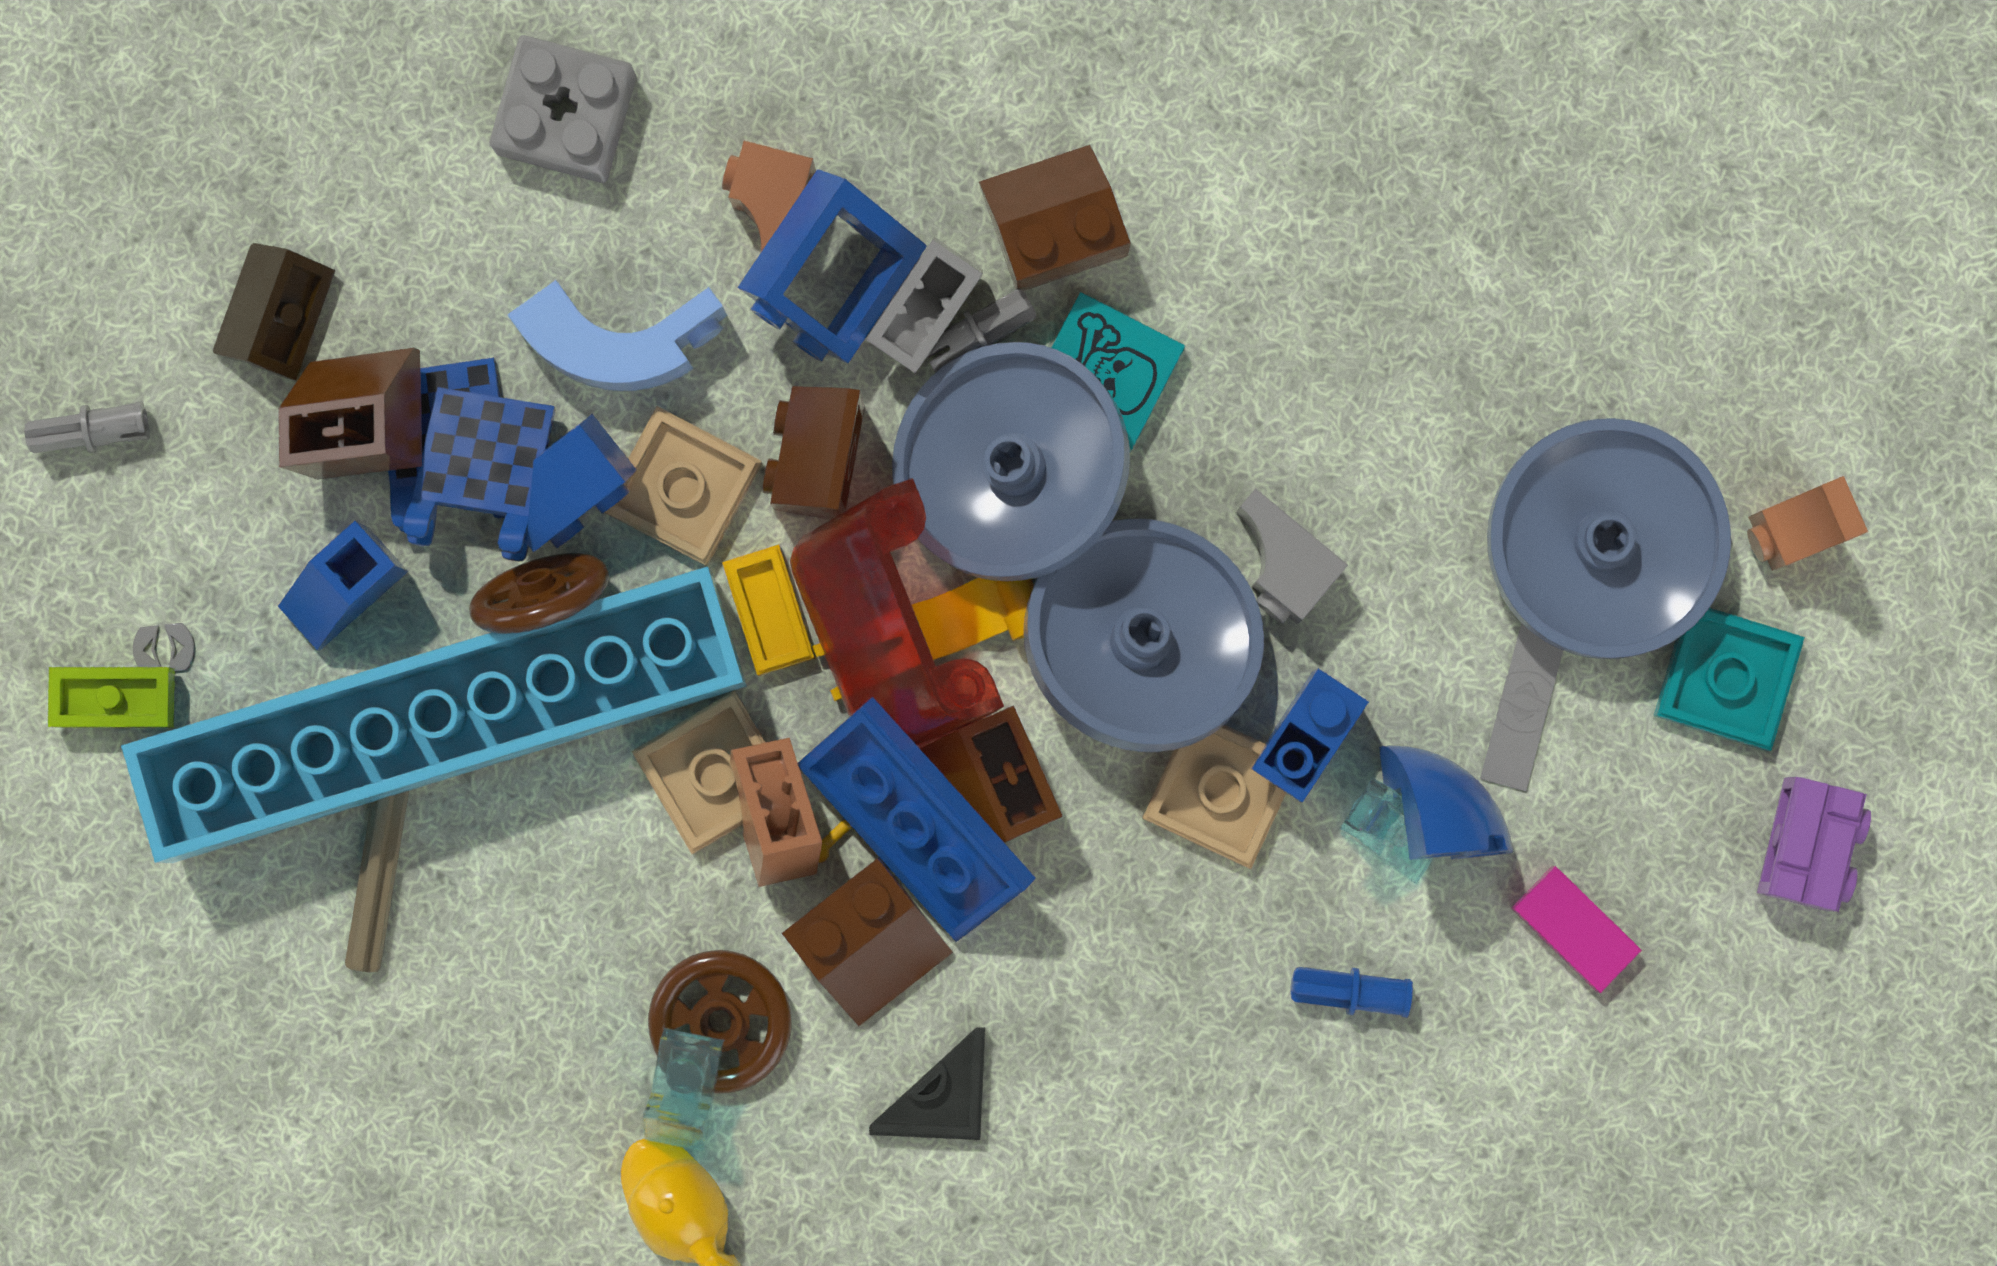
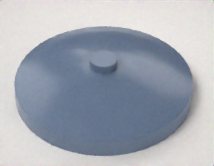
M1023 342L998 343L972 350L952 360L930 377L915 395L902 418L894 444L892 458L894 490L898 505L910 529L920 542L937 557L950 566L978 578L993 581H1022L1052 573L1068 565L1084 554L1103 535L1117 513L1125 493L1130 466V447L1126 426L1116 402L1098 378L1083 364L1067 354L1043 345Z
M1607 418L1582 421L1563 427L1538 441L1513 464L1505 475L1496 492L1488 519L1487 552L1490 568L1497 588L1509 609L1526 628L1543 641L1563 651L1587 658L1621 659L1654 651L1681 637L1704 616L1714 602L1723 584L1730 559L1731 528L1728 510L1719 486L1708 468L1693 451L1675 437L1653 426L1632 420Z
M1123 519L1112 521L1103 535L1079 558L1052 573L1037 578L1024 616L1023 632L1027 661L1040 691L1050 705L1069 724L1087 736L1112 747L1130 751L1162 752L1192 745L1215 733L1234 716L1250 694L1260 671L1264 652V631L1260 609L1249 583L1239 568L1217 546L1204 537L1178 525L1158 520Z

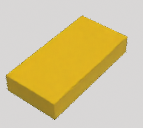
M778 544L722 562L757 676L815 659L780 545Z

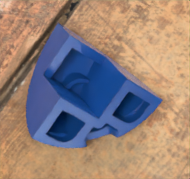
M1394 745L1379 747L1385 794L1400 792L1402 794L1409 860L1448 856L1453 860L1513 853L1511 836L1498 805L1485 787L1467 770L1439 754L1424 749Z

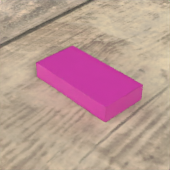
M1551 866L1511 907L1597 993H1601L1642 951L1556 866Z

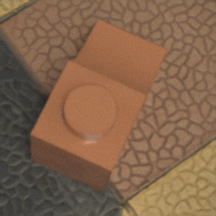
M744 140L740 156L730 155L722 189L730 191L728 198L733 209L745 212L756 224L760 233L762 252L816 172L813 158Z
M1844 476L1749 516L1748 518L1753 528L1748 529L1747 535L1750 546L1760 562L1768 561L1773 571L1865 534L1868 530Z
M790 737L731 750L730 763L740 800L744 828L743 837L758 887L817 874L822 840Z

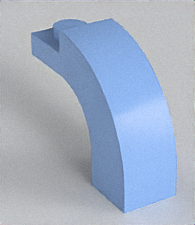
M556 280L507 314L531 347L556 370L585 385L613 391H637L657 387L680 378L693 370L681 349L689 343L696 349L712 340L723 329L719 322L728 316L720 301L708 287L661 322L648 329L633 333L612 332L588 321L578 311Z

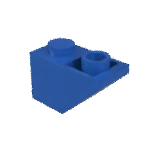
M593 414L553 443L533 461L526 544L533 552L549 540L556 549L584 528V525L578 519L593 506H596L601 514H603L630 492L624 483L637 469Z
M354 521L308 562L278 607L314 648L320 651L409 571L369 527Z
M1316 669L1311 672L1276 725L1251 770L1303 803L1369 701L1321 669Z

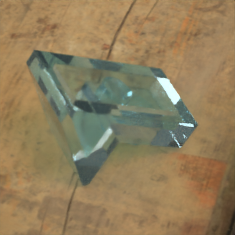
M1372 778L1362 795L1353 804L1349 815L1340 827L1342 830L1341 835L1411 882L1417 884L1433 858L1409 860L1402 797L1389 786Z
M664 1028L659 1043L652 1092L643 1113L645 1140L704 1152L724 1040Z

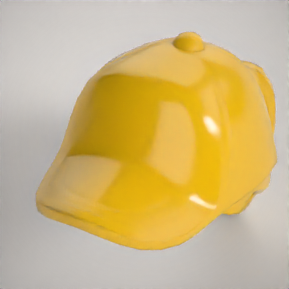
M652 1137L633 1143L627 1150L622 1162L621 1183L628 1205V1213L645 1244L653 1253L673 1261L697 1263L699 1266H741L735 1255H727L724 1252L728 1231V1208L722 1192L712 1176L688 1151L674 1141L666 1138Z

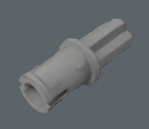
M1015 289L972 315L969 310L965 311L963 314L966 318L946 329L927 357L929 358L947 347H950V350L929 363L936 373L957 357L972 350L991 345L1033 321L1036 317V312L1026 293L1022 289Z
M142 401L98 409H90L88 405H83L80 407V414L29 421L25 424L24 429L26 444L32 453L86 446L87 451L91 453L96 452L97 446L125 441L149 440L150 438L147 411L144 409Z

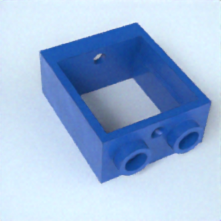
M817 169L737 288L755 301L750 310L756 316L776 329L780 330L786 324L795 331L797 335L792 342L802 351L821 362L826 355H830L845 363H849L927 245L847 179ZM838 215L879 248L880 251L829 327L826 328L783 294L834 218Z

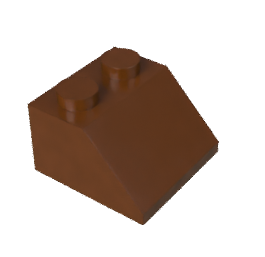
M1091 145L979 181V186L1015 289L1026 291L1128 256L1131 243L1112 188Z
M792 386L790 400H779L773 434L782 436L778 460L768 459L763 481V493L772 495L770 504L774 510L844 522L865 411V404L860 390L836 387Z
M881 858L875 859L782 932V935L816 979L858 1026L867 1021L953 953Z

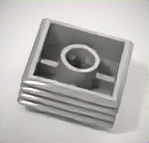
M526 35L520 36L490 137V146L501 157L605 183L609 178L636 81V74L632 65L625 61ZM563 97H569L571 103L577 109L575 114L565 113L562 121H556V117L550 109L553 103H560Z

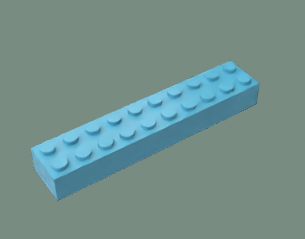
M707 566L596 600L577 614L543 628L508 634L491 632L121 745L154 861L155 863H175L747 687L713 573Z

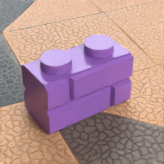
M1785 777L1757 893L1819 910L1839 912L1841 901L1848 903L1851 900L1857 883V869L1850 867L1855 843L1862 844L1870 828L1871 811L1864 808L1867 794L1803 777Z

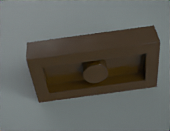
M257 243L251 244L213 347V353L224 358L248 363L280 377L296 381L336 270L289 249Z

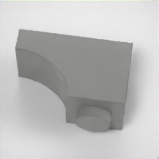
M934 237L866 340L916 373L982 276L983 270Z
M1255 488L1236 513L1249 526L1259 547L1261 559L1260 575L1252 585V588L1261 594L1256 602L1262 610L1279 623L1283 624L1289 617L1298 624L1307 616L1346 569L1348 564Z

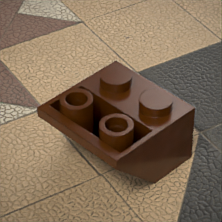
M413 347L310 362L278 408L279 467L317 480L422 467L420 350Z
M1014 705L920 748L1004 843L1063 817Z

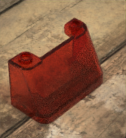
M910 478L880 490L802 536L792 550L790 564L792 574L849 717L869 699L874 697L919 747L994 714L1003 708L1004 704L993 677L988 669L978 661L962 658L939 666L935 665L891 555V552L905 548L915 542L925 527V507L914 479Z

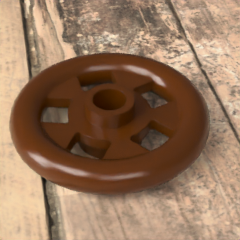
M582 553L556 554L525 562L492 578L476 592L469 606L470 618L482 630L503 634L526 632L555 624L582 611L604 592L609 581L608 568L599 558Z
M712 950L689 956L666 973L655 989L648 1013V1029L651 1044L659 1061L672 1076L696 1090L724 1094L747 1089L759 1083L775 1069L788 1047L792 1029V1016L789 1000L781 983L767 967L745 954L728 950ZM729 975L738 977L753 987L746 1001L743 1002L738 996L723 991L722 988ZM697 980L708 991V994L703 996L693 1009H689L679 996L688 985ZM717 1010L728 1013L732 1022L731 1027L725 1031H718L713 1028L710 1023L711 1013ZM751 1014L768 1017V1027L764 1042L746 1038L750 1028ZM685 1024H690L691 1033L700 1046L684 1054L675 1040L673 1030ZM734 1048L737 1049L740 1066L724 1070L714 1069L712 1051L726 1052Z

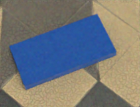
M874 697L869 699L798 762L799 769L955 942L959 941L1026 890L1036 879Z

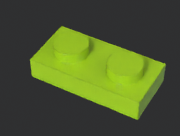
M49 667L48 727L174 728L175 668Z

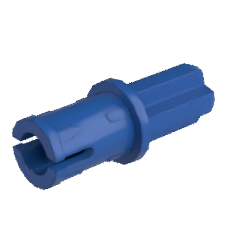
M1297 967L1292 974L1290 994L1291 999L1295 1002L1346 1008L1347 1015H1354L1355 1010L1401 1015V1017L1408 1018L1412 1003L1413 982L1411 979L1401 980L1361 975L1359 968L1353 967L1350 973Z

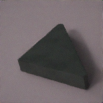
M976 1027L873 1121L869 1126V1135L980 1140L985 1027Z

